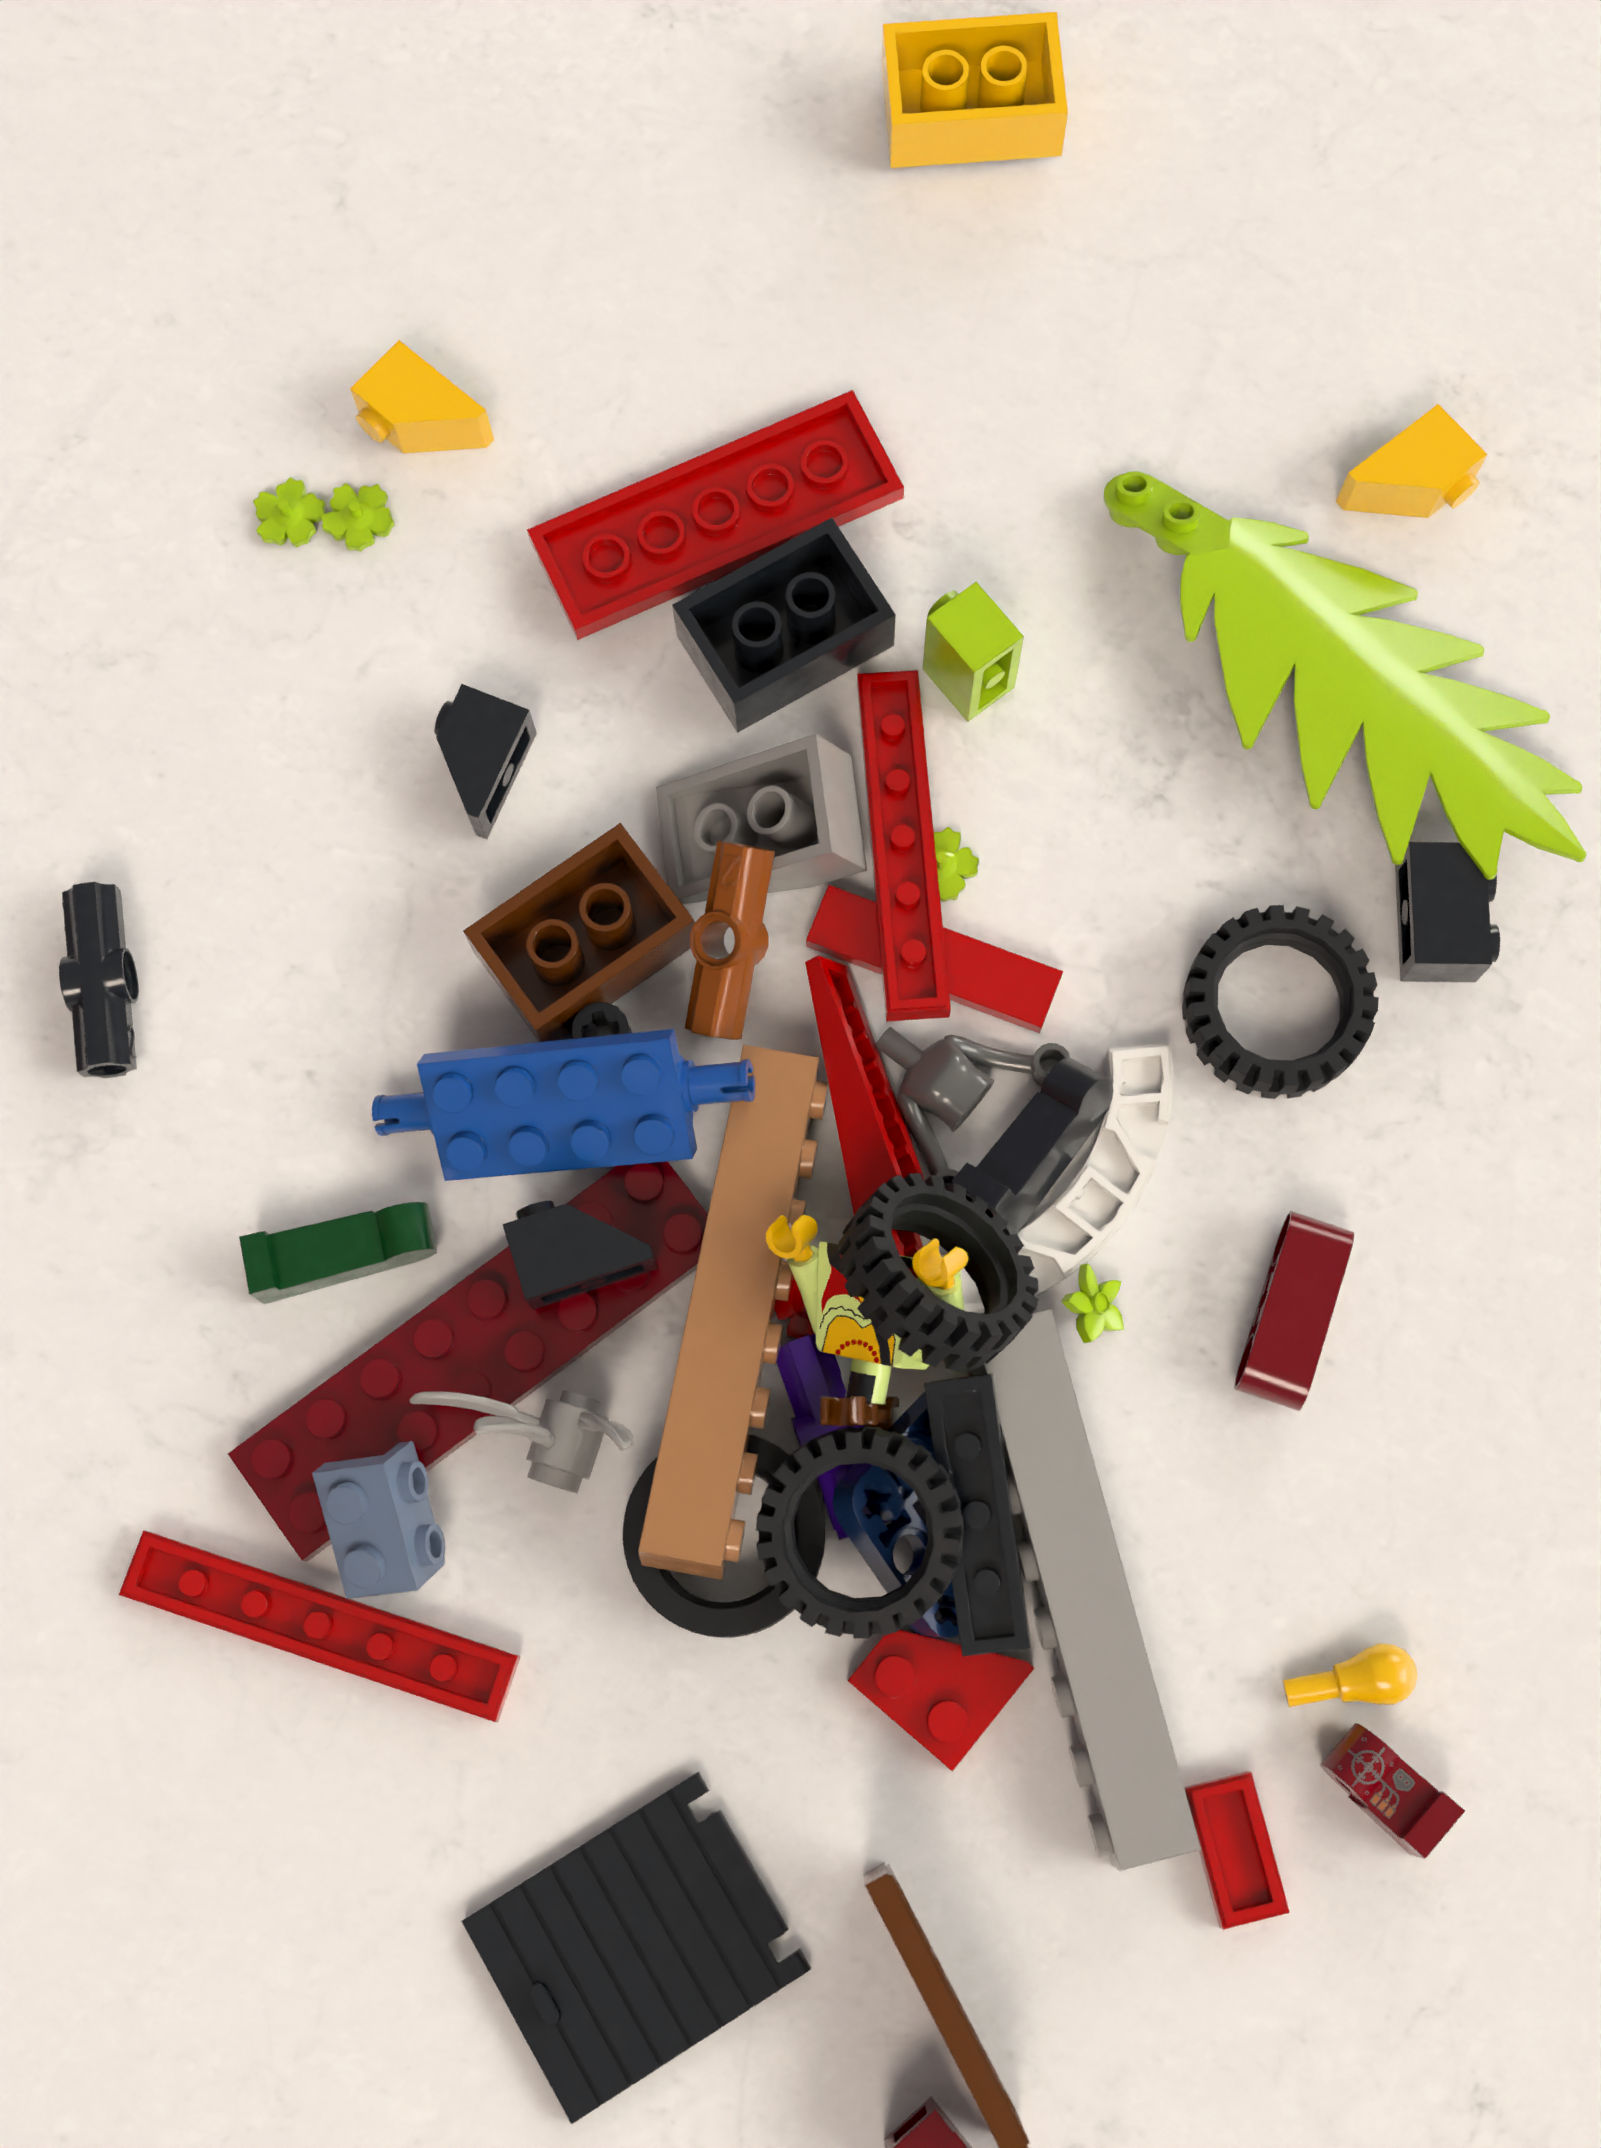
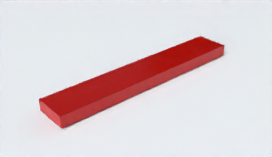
M918 670L857 674V694L886 1022L949 1018L951 1006Z
M144 1530L119 1592L120 1596L492 1722H498L521 1657Z

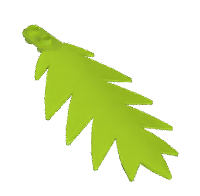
M1131 471L1120 474L1107 483L1104 489V502L1114 522L1124 527L1140 528L1155 537L1158 547L1166 553L1186 556L1180 578V611L1184 636L1188 642L1196 640L1214 597V627L1225 692L1241 745L1244 749L1249 750L1253 748L1295 667V722L1301 771L1309 805L1312 809H1319L1362 727L1366 768L1376 815L1393 864L1400 865L1404 861L1429 777H1431L1445 815L1459 843L1486 879L1492 880L1496 877L1504 832L1537 849L1579 863L1585 860L1586 851L1564 817L1546 796L1553 794H1580L1583 788L1582 784L1543 758L1485 733L1486 731L1548 723L1550 714L1545 710L1500 693L1453 679L1424 674L1482 657L1485 651L1482 645L1446 633L1397 621L1360 616L1417 600L1418 591L1415 588L1359 567L1296 549L1284 548L1307 544L1309 541L1308 533L1274 522L1232 517L1230 520H1227L1151 475Z

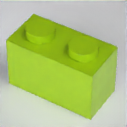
M974 582L959 594L955 590L946 593L930 608L926 621L922 669L965 720L969 722L1015 688L1024 636L977 582Z

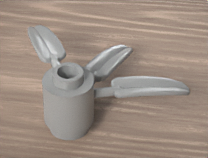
M563 1390L560 1401L546 1399L540 1418L520 1412L511 1404L470 1394L434 1391L416 1393L410 1398L411 1404L455 1406L496 1415L476 1420L473 1428L476 1435L508 1433L528 1438L532 1443L526 1460L531 1461L532 1464L527 1478L577 1494L582 1479H590L604 1434L621 1451L629 1449L634 1443L633 1434L628 1428L597 1414L601 1402Z

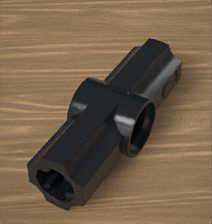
M97 882L74 884L72 888L62 892L67 956L62 957L60 960L59 980L66 1007L72 1012L77 1073L83 1077L112 1078L124 1076L129 1071L137 1069L131 1004L136 1003L138 1000L139 985L132 954L126 948L121 890L115 884H100Z

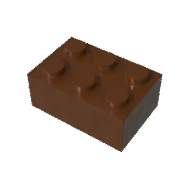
M619 823L470 925L463 932L476 957L539 1042L561 1040L571 1033L572 1023L577 1013L586 1005L595 1002L614 1003L691 949L690 933L695 921L623 825Z

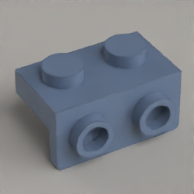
M412 1441L400 1442L381 1456L324 1463L312 1473L346 1599L418 1591L444 1566V1535L441 1528L435 1524L427 1494L429 1488L427 1471L418 1460L415 1445Z

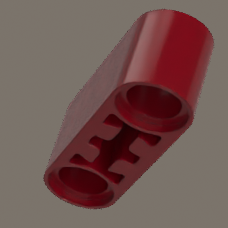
M1293 1211L1288 1213L1277 1239L1238 1367L1234 1385L1235 1390L1297 1411L1301 1410L1314 1379L1354 1242L1353 1231Z

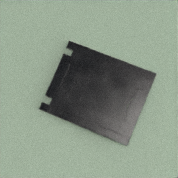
M699 1772L461 1921L571 2124L812 1969L800 1948L778 1962L768 1943L784 1935L789 1928L722 1811L719 1810L709 1814L700 1823L695 1817L689 1804L710 1791ZM538 1982L544 1983V1985L547 1987V1989H548L550 1995L552 1996V1998H553L555 2004L557 2005V2007H558V2009H559V2011H560V2015H561V2016H559V2012H558L557 2008L555 2007V2005H554L552 1999L550 1998V1996H549V1994H548L546 1988H545L542 1984H540V1983H538Z

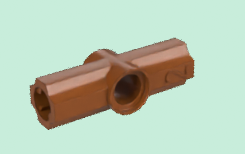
M717 841L705 914L700 916L693 924L690 933V948L696 959L684 1029L690 1030L691 1033L730 1040L742 1039L754 966L765 957L769 946V935L762 921L775 851L750 845ZM729 927L733 930L735 936V945L730 954L726 951L724 945V936Z

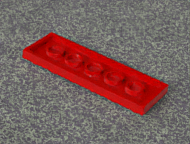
M851 390L529 528L527 533L577 640L720 579L830 518H833L839 527L904 499V486L854 391Z

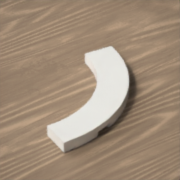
M1171 1042L1110 1048L1107 1050V1079L1113 1084V1099L1102 1119L1094 1147L1085 1165L1068 1189L1046 1212L1034 1222L1022 1228L1017 1234L1024 1244L1018 1255L1030 1256L1035 1267L1029 1274L1038 1279L1039 1290L1034 1297L1062 1282L1075 1273L1081 1264H1085L1093 1258L1120 1229L1140 1200L1156 1168L1172 1108L1174 1072ZM963 1268L960 1278L962 1282L964 1311L984 1314V1305L977 1286Z

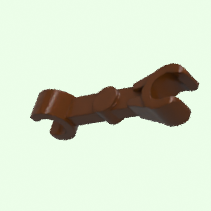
M851 1396L850 1398L820 1397V1425L881 1427V1430L887 1431L893 1425L894 1407H899L900 1400L897 1396H886L885 1404L866 1403V1397Z

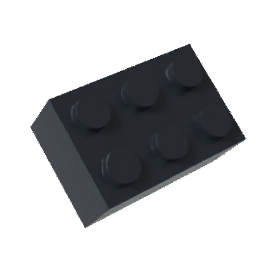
M833 518L822 522L672 604L676 634L679 641L737 733L894 646L896 614Z

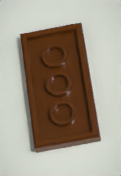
M883 1862L863 1874L865 1887L999 2148H1029L1027 2145L1030 2143L1029 2138L1010 2097L890 1865H885Z

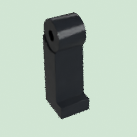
M1065 1058L1059 1061L1045 1077L1041 1091L1034 1095L977 1167L967 1162L951 1183H956L966 1188V1200L969 1202L978 1196L989 1205L985 1213L990 1218L999 1213L1008 1223L1003 1230L1005 1234H1018L1104 1118L1113 1099L1114 1089L1112 1082L1072 1058Z

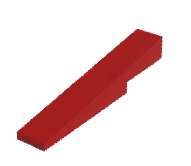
M817 955L806 961L805 965L849 1193L855 1215L864 1202L883 1183L886 1184L890 1178L901 1175L904 1179L909 1173H920L924 1181L925 1179L849 968L844 964ZM892 1229V1235L899 1255L913 1258L914 1254L924 1247L919 1234Z

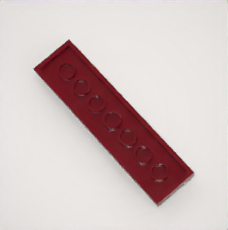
M668 1161L616 1166L566 1203L650 1245L658 1269L533 1310L525 1300L508 1246L228 1453L233 1463L302 1561L308 1562L331 1545L312 1475L324 1463L381 1456L400 1442L412 1441L415 1445L418 1460L428 1472L476 1436L473 1429L476 1420L486 1416H496L455 1406L411 1404L410 1398L414 1394L434 1391L455 1392L481 1396L516 1406L697 1270L708 1213Z

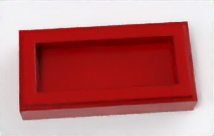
M1247 1771L1184 1787L1201 1848L1199 1853L1219 1927L1224 1930L1290 1913L1252 1772Z

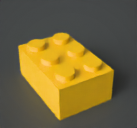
M1057 12L883 24L882 80L890 168L1062 156L1068 108Z

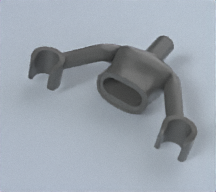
M889 1027L876 1043V1047L906 1070L897 1095L900 1112L916 1141L930 1174L943 1178L944 1183H951L958 1174V1171L949 1169L934 1131L921 1110L938 1117L952 1132H955L981 1102L994 1083V1079L987 1076L972 1063L983 1067L1028 1073L1032 1075L1033 1080L1038 1085L1042 1086L1048 1072L1041 1068L1039 1062L1046 1058H1053L1058 1062L1065 1058H1070L1069 1052L1057 1043L1044 1044L1036 1050L1034 1055H1025L987 1047L952 1034L945 1036L944 1039L938 1040L921 1051L892 1027Z

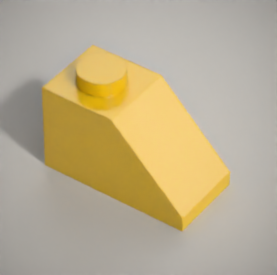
M400 340L350 388L359 412L356 415V420L361 428L376 442L382 443L386 439L402 453L487 448L494 441L486 409Z
M1437 404L1348 472L1336 503L1346 511L1429 518L1445 504H1448L1452 509L1459 506L1477 489L1480 482L1476 479V475L1488 454Z

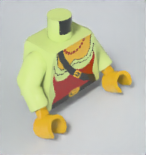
M781 1215L767 1229L766 1242L774 1254L788 1261L800 1290L813 1332L816 1334L818 1350L852 1358L845 1397L861 1396L866 1397V1402L885 1404L891 1367L926 1370L928 1368V1364L922 1363L921 1350L918 1349L911 1357L898 1349L901 1338L896 1334L885 1340L876 1331L882 1323L876 1316L868 1320L862 1316L857 1308L864 1300L863 1297H850L844 1284L851 1276L840 1274L838 1261L843 1254L838 1252L839 1244L820 1241L819 1249L816 1246L809 1245L818 1232V1226L814 1218L808 1215H801L792 1224L791 1231L787 1218ZM934 1238L917 1251L913 1258L900 1255L909 1270L921 1284L939 1299L964 1310L960 1276L961 1270L967 1265L968 1256L963 1249L955 1247L942 1258L939 1253L940 1242Z

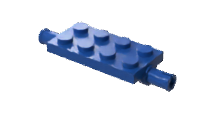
M674 1029L423 1054L417 1063L423 1092L375 1096L372 1104V1120L384 1119V1123H377L374 1126L377 1134L380 1136L430 1130L435 1138L445 1181L693 1159L697 1150L693 1128V1112L698 1110L699 1105L737 1101L753 1102L756 1089L755 1076H748V1073L753 1071V1066L749 1059L742 1060L741 1062L695 1066L692 1060H685L679 1054Z

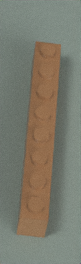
M743 1045L740 1062L749 1059L752 1063L753 1071L748 1073V1076H755V1098L753 1102L737 1101L731 1102L638 1550L643 1566L719 1580L723 1579L726 1560L739 1562L746 1521L734 1519L739 1493L752 1494L758 1454L749 1453L747 1449L752 1427L760 1429L765 1427L771 1389L760 1387L764 1363L776 1365L783 1325L772 1323L776 1300L788 1302L793 1281V1273L788 1261H784V1258L774 1254L768 1247L766 1232L781 1215L787 1218L791 1231L792 1224L801 1215H805L806 1201L796 1199L800 1178L812 1179L818 1141L809 1140L807 1137L811 1118L823 1120L829 1089L828 1082L818 1081L819 1057Z

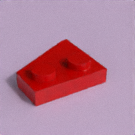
M898 1630L895 1633L883 1636L847 1681L953 1772L1034 1670V1667L1027 1661L996 1653L962 1657L961 1645Z

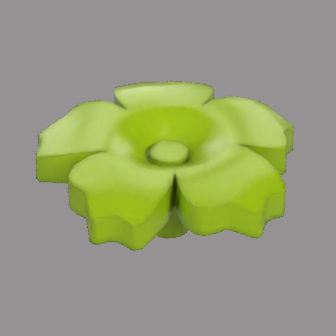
M289 477L285 484L276 486L278 498L273 494L261 491L258 498L253 500V503L256 507V516L262 522L256 529V532L262 537L265 543L284 545L289 538L292 545L296 548L308 544L311 537L317 531L313 523L322 521L321 516L325 514L324 501L317 499L314 493L306 494L303 481L294 480L292 477Z
M344 483L339 488L335 487L333 489V498L329 502L333 512L321 516L323 531L332 535L336 541L345 539L347 550L360 552L366 547L374 545L375 539L373 535L386 537L395 525L390 509L385 507L388 500L386 491L381 490L378 484L371 487L361 486L357 497L355 491L347 483Z
M947 827L942 832H934L939 892L942 902L957 900L959 893L966 887L964 879L975 877L978 874L977 866L980 861L979 858L972 855L970 848L964 847L959 849L961 833Z

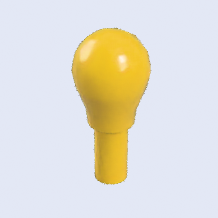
M1378 1643L1362 1650L1346 1661L1334 1664L1331 1671L1285 1679L1282 1682L1288 1707L1340 1698L1342 1702L1359 1701L1377 1705H1395L1407 1699L1413 1692L1418 1676L1417 1667L1406 1650L1396 1645Z

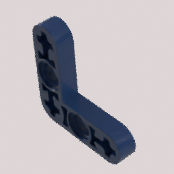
M924 1392L887 1431H896L907 1436L908 1440L916 1445L921 1444L932 1453L931 1457L935 1460L932 1436L928 1430L930 1422L926 1393ZM868 1463L854 1464L836 1485L832 1499L833 1511L845 1533L882 1587L889 1593L904 1585L920 1567L928 1544L927 1527L912 1506L918 1498L908 1484L890 1470ZM863 1490H870L872 1493L868 1502ZM866 1502L872 1514L863 1513L862 1508L866 1505ZM883 1520H892V1521H891V1523H889V1524L886 1525ZM905 1536L912 1546L913 1560L909 1569L902 1574L894 1563L893 1550L897 1540ZM952 1581L942 1595L943 1600L940 1603L937 1601L923 1617L910 1625L918 1635L931 1638H953L959 1635ZM938 1609L942 1615L941 1619H936L934 1616Z

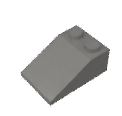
M813 734L656 787L667 885L682 904L707 901L717 841L750 845L775 851L768 893L811 888L867 871L851 755L818 734Z

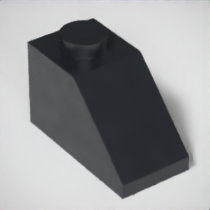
M461 684L454 701H446L441 707L435 722L434 732L437 735L436 739L475 834L488 839L537 732L529 709Z
M553 1201L534 1203L518 1210L515 1213L517 1220L502 1224L525 1300L533 1310L658 1269L650 1245L568 1204L555 1207Z

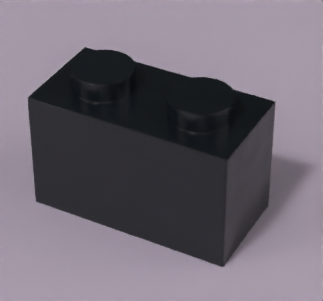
M1409 842L1403 863L1395 865L1400 981L1477 982L1490 968L1492 962L1497 961L1500 952L1499 928L1496 924H1490L1489 902L1494 900L1496 894L1497 874L1492 880L1486 879L1460 843Z

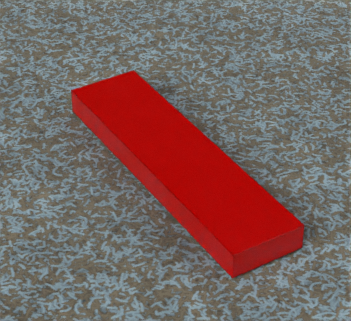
M828 885L806 938V947L882 975L876 902ZM943 927L950 1000L1040 1034L1063 971Z

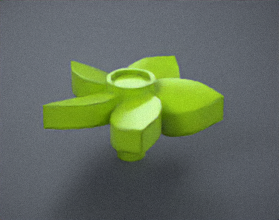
M1088 1263L1081 1264L1078 1273L1080 1292L1066 1294L1061 1302L1071 1312L1079 1314L1076 1319L1077 1331L1083 1343H1089L1097 1339L1103 1331L1124 1330L1122 1314L1115 1305L1111 1304L1120 1290L1122 1281L1108 1280L1098 1285L1091 1266Z

